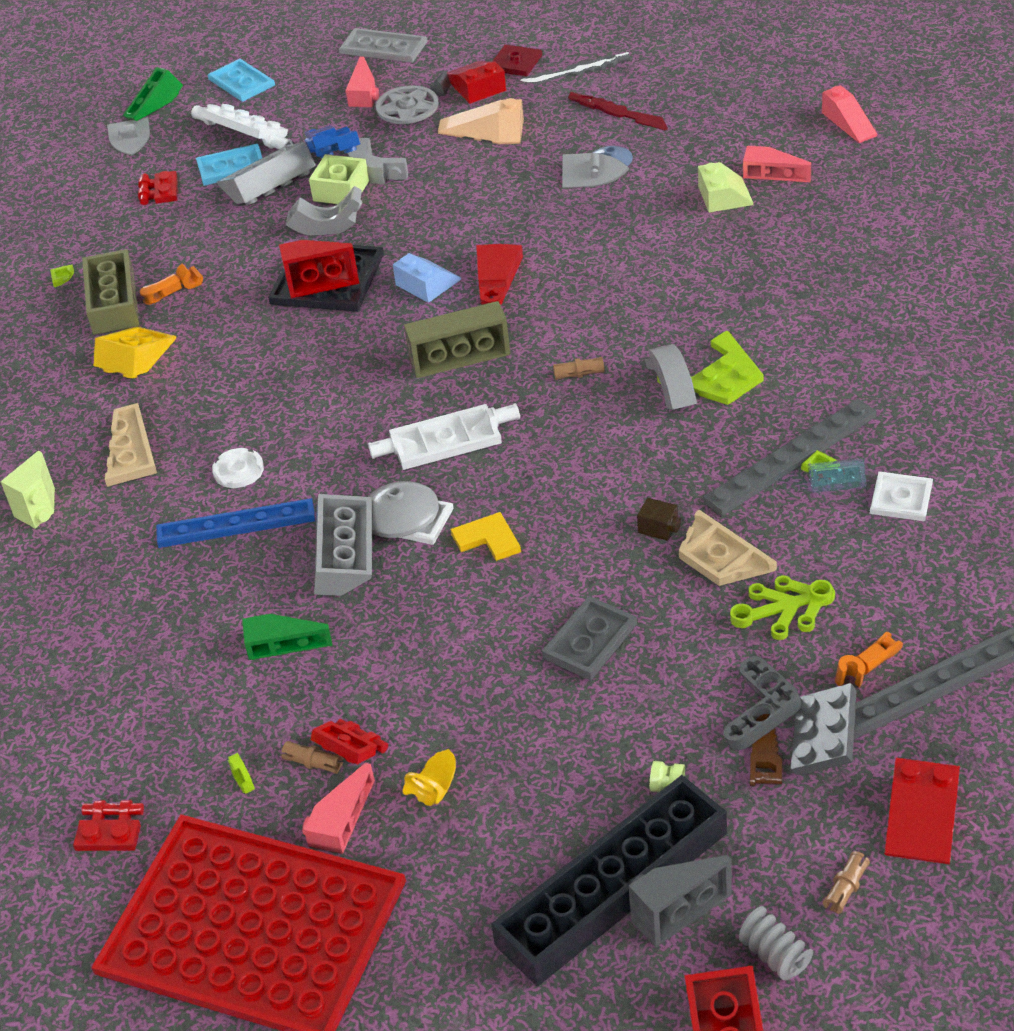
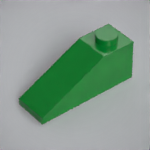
M156 67L122 116L134 121L144 118L172 102L178 96L183 84L169 70Z
M275 614L242 619L244 644L249 660L333 645L329 626L325 623Z

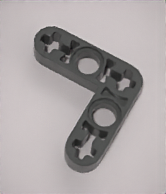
M758 656L745 659L740 665V672L744 681L762 700L725 727L724 737L733 750H743L795 714L802 706V700L797 689L763 658ZM753 670H755L756 672L760 671V675L757 676V674ZM777 682L773 688L764 689L766 684ZM782 695H784V697H785L788 701H786V700H781L780 697H781ZM770 714L766 720L756 721L760 715Z

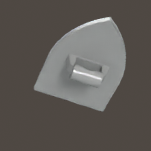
M148 117L138 121L130 120L108 124V135L111 145L116 150L127 155H133L147 143L150 136Z
M597 153L563 154L562 188L594 187L608 184L623 176L629 168L621 161L608 155Z

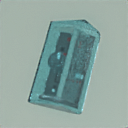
M861 458L808 464L813 493L866 487L865 464Z

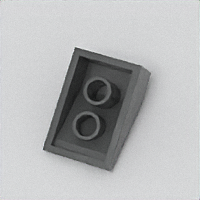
M728 855L691 861L654 868L645 875H639L629 885L631 921L655 947L659 946L732 895L731 858Z

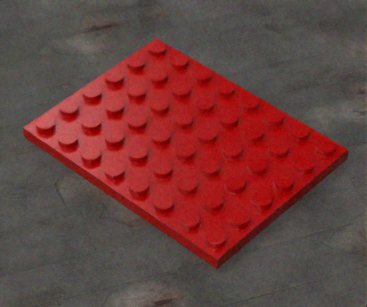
M180 814L91 968L94 975L276 1030L336 1031L406 883L405 874Z

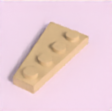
M138 403L114 409L111 427L112 440L109 442L110 455L107 458L108 471L105 473L107 487L157 473Z

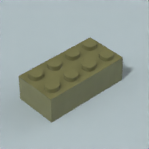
M128 249L83 257L86 313L93 335L140 326L134 270Z
M499 301L404 324L409 360L416 378L511 355L507 319Z

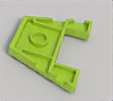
M727 330L711 340V347L724 356L691 377L695 393H698L701 397L729 405L764 381L763 373Z

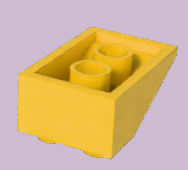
M133 327L95 338L93 366L103 368V371L107 373L118 372L122 373L123 377L137 378L139 374L150 370L175 341L176 336L141 327Z

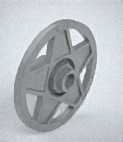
M402 86L384 93L377 100L376 111L378 116L387 122L409 124L430 117L437 110L439 102L436 93L426 87ZM413 91V92H411V93H409V94L403 93V92ZM427 95H429L434 102H430L424 99L427 97ZM389 98L391 102L382 106V103ZM398 114L399 118L391 117L389 115Z

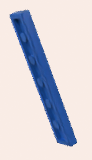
M313 499L156 525L158 548L314 522Z

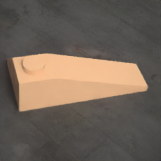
M509 98L441 119L438 134L460 138L464 136L472 137L474 140H489L495 144H520L524 121L522 99L515 100Z

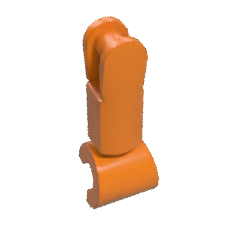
M181 264L176 270V275L172 274L154 284L141 288L140 294L144 297V304L151 305L182 289L181 284L187 289L200 286L203 282V275L194 266L188 270Z
M885 632L871 646L857 656L845 655L841 657L835 677L836 684L842 686L845 676L850 675L855 678V685L860 687L863 683L864 675L897 654L901 650L903 643L901 641L896 642L891 638V633Z

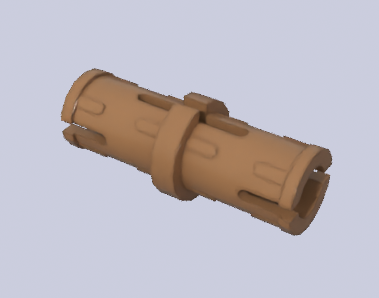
M602 357L580 360L578 358L573 362L553 364L555 380L576 376L581 378L583 375L604 373Z
M286 741L282 748V752L287 753L281 755L283 760L304 764L308 769L315 767L338 774L343 765V762H338V760H343L342 756L322 751L315 745L307 747Z
M852 852L842 871L836 873L833 878L834 885L823 900L825 908L830 903H833L829 910L841 914L853 891L857 892L860 887L859 880L870 864L867 857L861 863L864 857L863 853Z

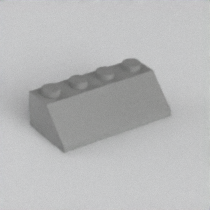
M306 143L287 145L217 181V183L236 204L245 203L247 206L258 201V196L262 194L267 196L275 192V187L279 185L284 187L293 182L292 178L296 176L301 178L310 173L309 169L316 165Z
M318 494L314 594L342 596L372 577V497Z

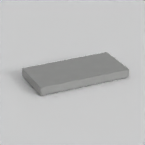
M354 28L339 48V53L413 63L428 41L426 36Z

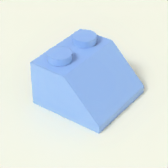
M410 253L392 264L396 286L428 303L461 280V277L427 259Z

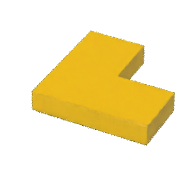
M501 512L451 529V535L461 552L487 544L496 561L521 552V547Z

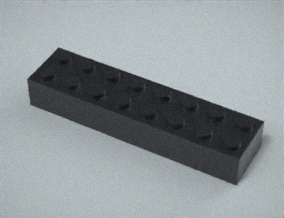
M679 776L492 922L494 945L537 987L540 986L631 912L629 885H631L636 877L642 874L645 875L654 868L694 861L727 834V811L685 776Z

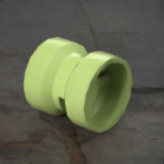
M653 761L650 774V791L659 793L679 776H685V764L675 763L673 766H668L664 762Z

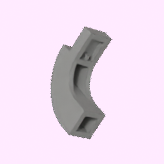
M359 138L361 144L356 146L357 150L347 153L348 157L366 159L369 176L368 183L384 185L386 179L407 180L408 178L406 158H380L373 156L370 138Z
M354 186L339 204L327 208L315 206L299 198L288 211L286 226L305 235L340 234L348 230L355 223L357 211L362 205V190Z
M670 344L649 349L650 358L645 359L648 369L655 370L659 377L667 409L673 410L697 404L687 365L676 345Z

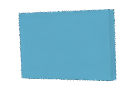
M238 59L208 74L210 81L242 102L275 86L273 79L242 59Z
M258 144L197 157L196 161L203 185L205 186L217 183V181L256 162L262 158Z

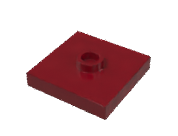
M504 44L493 61L506 74L528 76L541 58L542 50Z

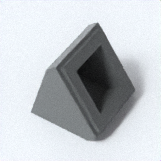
M442 71L430 87V90L434 91L437 96H445L450 87L448 75L445 71Z

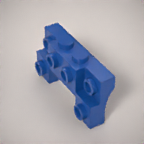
M329 125L317 130L312 129L304 132L306 136L304 141L309 152L321 158L325 154L334 155L333 151L344 150V153L357 150L356 146L361 144L357 131H350L347 126L335 130V127Z

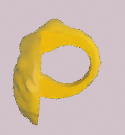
M450 749L437 752L432 756L420 774L414 772L407 773L404 777L403 794H414L419 802H423L427 806L441 802L451 785L456 770V759Z

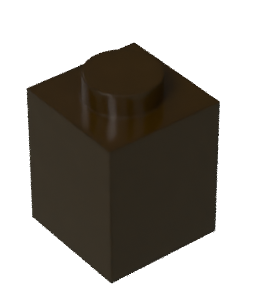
M647 497L637 514L638 533L668 541L672 533H677L680 528L681 518L678 517V505Z

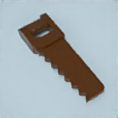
M762 714L756 721H764L770 714ZM776 728L752 744V753L750 754V786H755V784L782 785V758L777 748ZM756 768L772 769L774 772H756Z

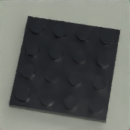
M353 245L359 284L296 298L290 297L284 268H282L268 296L269 304L359 312L384 256L383 247Z

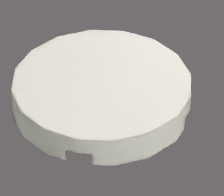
M246 448L231 449L224 452L218 457L219 460L216 464L214 462L212 466L213 476L217 483L229 488L245 487L254 483L264 470L263 460L259 453L254 450L249 452Z

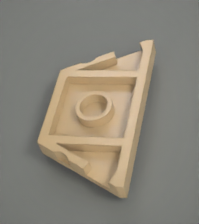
M701 510L696 511L692 527L689 526L686 540L682 542L679 549V558L718 586L774 572L777 569V562Z

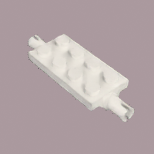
M208 104L207 107L196 105L191 112L193 118L202 120L207 125L218 123L262 139L264 145L271 149H281L293 144L292 140L284 138L287 136L288 129L280 127V123L264 121L265 118L262 116H250L248 111L234 110L232 105L222 104L221 107Z
M516 403L498 409L488 408L487 404L391 429L389 430L390 438L372 443L369 442L368 447L372 459L394 453L398 456L401 466L405 470L501 444V435L497 427L501 423L520 419V413Z

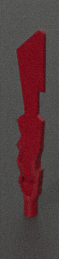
M570 92L569 100L578 102L580 105L588 108L598 109L619 118L628 117L635 119L636 123L657 129L668 130L663 117L629 111L624 105H616L613 101L596 98L592 95H582L575 92Z

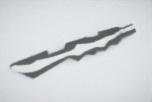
M626 52L600 57L596 60L568 65L563 70L555 72L549 70L520 78V81L540 85L570 74L579 76L585 72L593 73L606 67H613L620 62L630 60V55Z

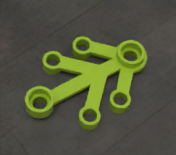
M781 575L775 579V589L777 591L765 588L760 583H754L749 586V597L752 600L766 599L774 603L754 609L747 604H736L730 610V621L737 628H747L754 620L782 612L777 623L771 626V636L776 640H784L788 637V627L798 608L807 604L809 605L805 614L798 618V628L803 632L812 631L815 628V618L821 606H827L834 601L835 590L831 583L826 580H816L811 585ZM784 582L787 583V585L782 586L779 585V583ZM759 590L761 593H753V591ZM791 590L801 595L792 596L785 593ZM808 621V622H810L811 624H809V625H804V624H802V622ZM778 629H781V630H783L784 632H782V633H777V632H775V631L778 630Z

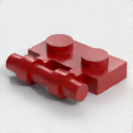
M176 171L155 174V179H149L147 174L140 176L138 180V199L140 204L147 205L148 201L155 199L156 204L177 201Z
M342 719L337 720L336 723L329 721L312 729L311 741L321 745L327 751H332L342 756L347 762L359 764L375 756L376 751L383 754L388 749V743L381 740L380 735L372 731L367 733L360 729V725L353 721L346 722Z
M105 800L83 803L82 815L93 816L92 820L79 821L73 844L75 851H135L141 824L139 820H131V816L143 815L144 804L133 803L132 800H121L120 803H106ZM105 815H119L118 820H104Z

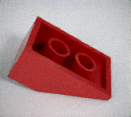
M477 61L446 72L450 84L469 104L506 91L505 72L495 61Z
M298 240L279 244L291 298L359 284L352 243Z
M903 758L895 759L884 855L950 865L960 766Z
M753 966L685 975L693 1031H764Z

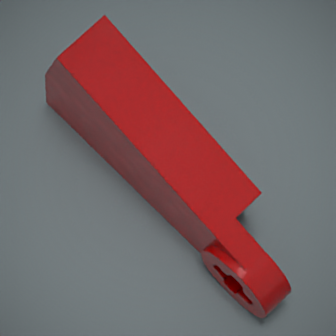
M476 245L480 302L484 305L499 301L501 305L523 258L522 245Z

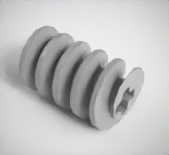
M759 906L744 921L740 929L739 941L745 946H749V950L752 953L758 954V958L763 963H768V967L772 971H777L778 976L782 980H789L800 974L808 966L813 956V950L810 948L802 953L805 943L802 940L793 943L795 934L792 931L783 935L786 926L783 923H778L774 926L776 917L773 914L765 917L767 909L764 906Z

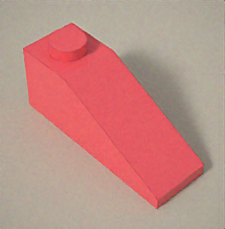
M364 57L359 58L346 88L348 107H373L375 100L379 99V89L375 87V80Z
M840 85L822 92V113L858 143L877 136L867 116L849 91Z
M747 146L743 160V178L811 182V162L771 147Z
M364 763L314 806L310 817L307 816L303 823V834L306 836L308 847L343 854L375 781L371 764Z

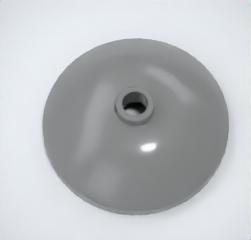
M398 481L383 485L368 496L372 497V534L380 537L397 538L419 532L435 519L439 510L438 499L434 491L423 484L412 481Z

